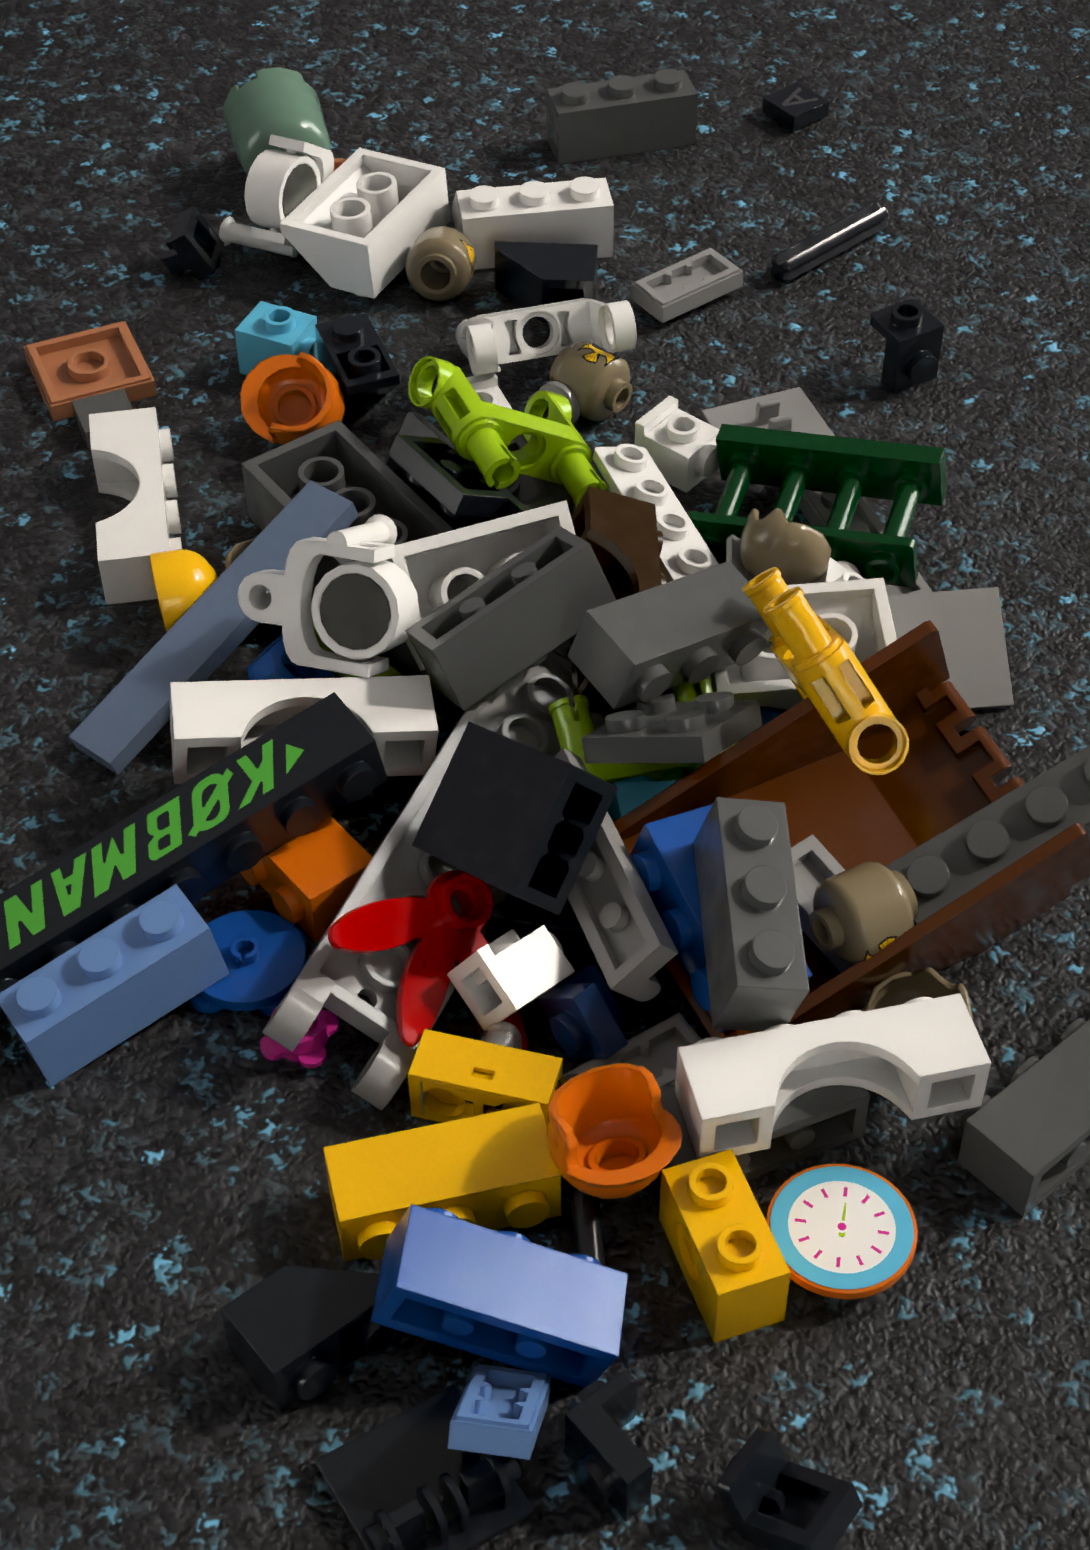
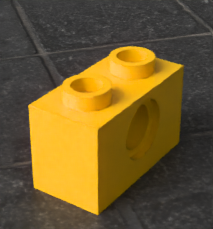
M732 1149L661 1170L659 1220L713 1342L716 1343L785 1321L791 1272Z

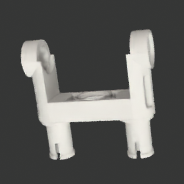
M581 298L482 314L469 320L464 319L457 326L455 338L461 352L469 361L473 375L477 376L501 372L499 364L559 355L565 348L573 347L575 344L584 341H590L611 353L632 350L636 348L637 330L633 309L627 300L603 303L593 299ZM536 316L543 317L549 324L550 336L543 345L530 347L524 341L523 327L529 319Z

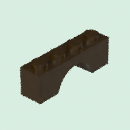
M588 486L571 519L576 536L590 543L616 600L667 583L666 576L661 574L659 556L663 546V533L657 530L655 504ZM572 662L573 697L574 695H585L588 697L591 712L609 715L636 707V702L614 710ZM671 688L665 690L663 693H670Z

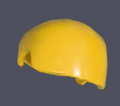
M177 549L156 552L150 555L154 586L167 632L218 579L214 568L200 554L191 550Z

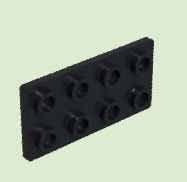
M408 412L406 414L399 434L396 435L388 454L389 458L386 465L454 530L529 510L505 488L496 489L494 484L492 488L489 487L475 462L461 457L450 439L420 413Z

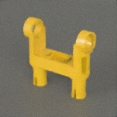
M777 567L763 571L751 579L742 590L750 598L771 631L772 636L769 638L771 643L770 649L802 698L806 699L808 697L845 754L861 771L870 775H885L895 771L904 762L909 752V737L906 729L897 721L845 639L820 616L816 615L805 599L800 587L788 588ZM874 724H883L890 727L893 733V744L890 751L878 759L862 757L858 751L860 734L867 727Z

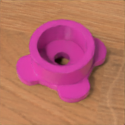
M321 1009L293 1052L268 1036H264L260 1040L261 1053L266 1059L271 1061L286 1058L293 1062H300L304 1068H316L327 1059L325 1046L329 1036L335 1034L339 1029L338 1018L331 1011Z

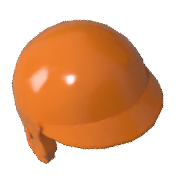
M300 352L298 355H275L260 361L247 374L240 391L241 411L246 423L255 433L273 445L276 443L284 445L338 420L342 421L345 411L344 395L339 382L322 363L304 352Z
M615 1063L589 1069L570 1078L554 1092L548 1105L550 1117L547 1138L551 1158L563 1178L580 1192L601 1199L625 1198L641 1191L657 1178L661 1169L670 1163L681 1147L683 1135L680 1124L668 1110L663 1108L660 1087L654 1075L643 1066H635L630 1063Z

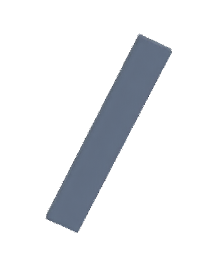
M310 480L70 734L69 738L75 747L119 775L170 720V682L206 681L260 623L247 617L239 605L237 594L243 579L254 572L262 570H285L289 551L296 541L310 537L327 538L333 531L348 528L359 516L354 503Z

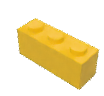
M540 1103L323 1147L328 1187L344 1262L361 1258L371 1260L383 1259L387 1238L411 1204L423 1208L445 1209L455 1214L460 1220L491 1230L510 1226L514 1228H529L540 1224L547 1218L561 1216V1173L551 1158L547 1126Z

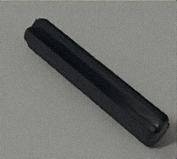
M872 202L777 253L771 259L773 268L770 271L772 276L778 277L782 283H788L867 240L888 227L887 217L890 215L886 207L882 208L878 202Z

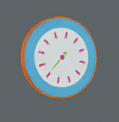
M848 1164L818 1165L793 1175L780 1186L773 1196L766 1222L791 1272L790 1279L813 1293L835 1299L865 1298L878 1294L894 1285L908 1270L915 1254L918 1239L917 1222L914 1212L899 1189L875 1172Z

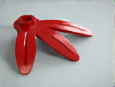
M452 870L437 876L431 882L426 898L401 897L368 903L347 912L328 929V940L331 946L338 951L346 953L370 954L382 952L400 946L415 938L419 940L404 967L396 1000L398 1035L406 1046H416L421 1040L424 1029L430 1030L445 999L450 983L447 974L453 970L454 962L457 967L485 945H489L480 930L492 912V894L483 880L462 870ZM451 895L455 896L460 902L461 912L459 916L452 908ZM519 1010L487 1032L484 1031L493 1044L527 1051L528 1042Z

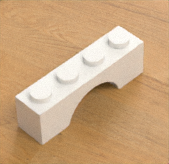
M156 407L89 414L91 453L99 493L116 495L131 501L128 506L117 514L95 523L98 565L106 605L158 599L154 586L150 555L156 552L182 549L181 537L171 538V535L181 534L177 499L167 501V498L178 497L173 463L164 464V462L174 461L170 428L159 429Z
M429 675L170 682V733L174 784L185 783L333 692L337 694L375 739L387 777L424 775L436 756L439 731Z
M961 993L937 998L918 997L901 1005L864 1012L850 1010L833 1018L797 1025L778 1024L765 1031L724 1039L710 1037L700 1040L693 1045L678 1047L675 1093L697 1159L732 1149L734 1155L770 1149L773 1128L783 1109L798 1096L820 1087L845 1085L873 1091L893 1102L911 1120L980 1107L983 1101L991 1061Z

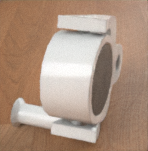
M271 134L269 145L286 149V152L268 149L259 154L250 167L244 194L246 211L251 221L259 226L270 228V231L236 223L233 217L227 216L220 225L219 237L224 242V246L236 243L295 258L299 252L280 233V222L334 172V158L330 150L304 141Z
M382 514L373 515L365 524L333 531L327 538L310 537L296 541L289 551L285 570L269 569L254 572L243 579L237 594L243 613L251 620L260 623L282 625L283 643L286 654L291 662L299 666L319 668L369 678L389 670V657H379L376 655L387 652L404 643L408 638L405 630L417 623L419 614L417 591L409 576L395 563L386 561V559L395 557L394 543L397 538V528L388 516ZM324 555L357 560L340 565L327 572L315 587L312 598L314 577L318 564ZM313 625L322 642L325 643L333 652H327L319 646L318 641L315 637Z

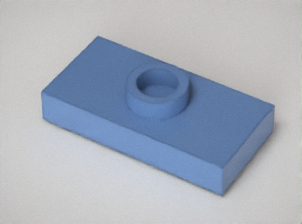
M483 1364L474 1366L450 1420L448 1449L530 1460L549 1404L552 1376H547L548 1373Z

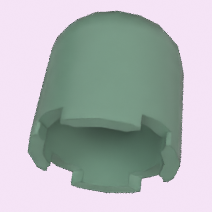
M282 67L260 69L255 73L257 78L246 82L240 89L238 85H234L231 88L224 103V120L240 164L247 176L256 157L263 151L276 149L286 152V149L269 145L271 134L304 141L330 150V138L318 96L315 90L303 80L302 75L298 71Z

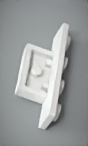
M633 444L595 448L592 459L608 484L610 492L655 504L657 530L663 533V546L659 556L661 574L666 576L667 582L719 565L646 448Z

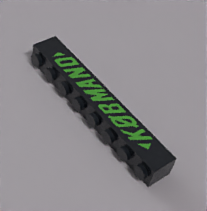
M333 692L1 893L0 992L175 884L178 885L190 903L194 904L208 891L237 873L252 868L266 855L295 837L310 832L318 823L353 801L365 798L374 788L388 780L375 739L337 694ZM0 1007V1020L7 1017Z

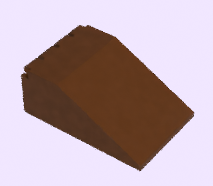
M928 620L860 663L897 721L906 729L909 737V752L904 762L895 771L885 775H870L861 771L845 754L815 706L807 697L613 823L630 855L644 824L711 805L716 797L785 802L791 848L813 834L838 863L847 870L868 861L886 866L1025 783L1018 776L997 788L995 784L1012 772L1013 766L983 726H978L960 737L959 733L970 727L977 717L950 681L945 682L950 676L939 631L931 620ZM874 724L867 727L858 739L860 755L867 759H878L885 756L893 744L891 728L883 724ZM1080 822L1073 824L907 930L869 959L857 962L842 973L837 970L802 930L805 960L813 976L808 982L810 991L788 1024L797 1025L833 1018L843 1012L857 1009L866 1004L874 986L896 973L913 972L928 967L938 972L999 942L1071 896L1070 887L1090 875L1088 833ZM678 954L666 963L667 968L711 1037L724 1039L760 1032L728 1030L720 1033L718 1029H713L711 1015L709 1011H704L696 1002L691 989V978Z

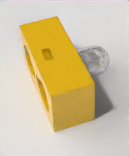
M505 1021L489 1025L484 1030L480 1041L424 1029L408 1072L411 1116L443 1123L540 1103L548 1128L550 1117L548 1105L554 1092L559 1088L558 1080L563 1077V1058L522 1050L523 1040L520 1031L516 1026Z

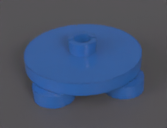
M261 910L231 912L212 920L207 925L213 934L230 974L189 999L191 1006L201 1013H215L222 1009L233 1011L259 1009L263 1014L271 1016L307 962L305 932L285 918Z

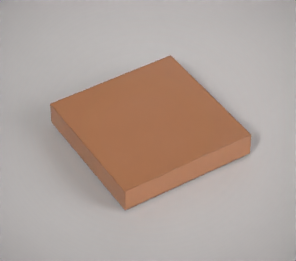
M125 321L23 346L26 361L53 422L74 417L71 402L74 400L123 388L130 402L157 396L155 380Z

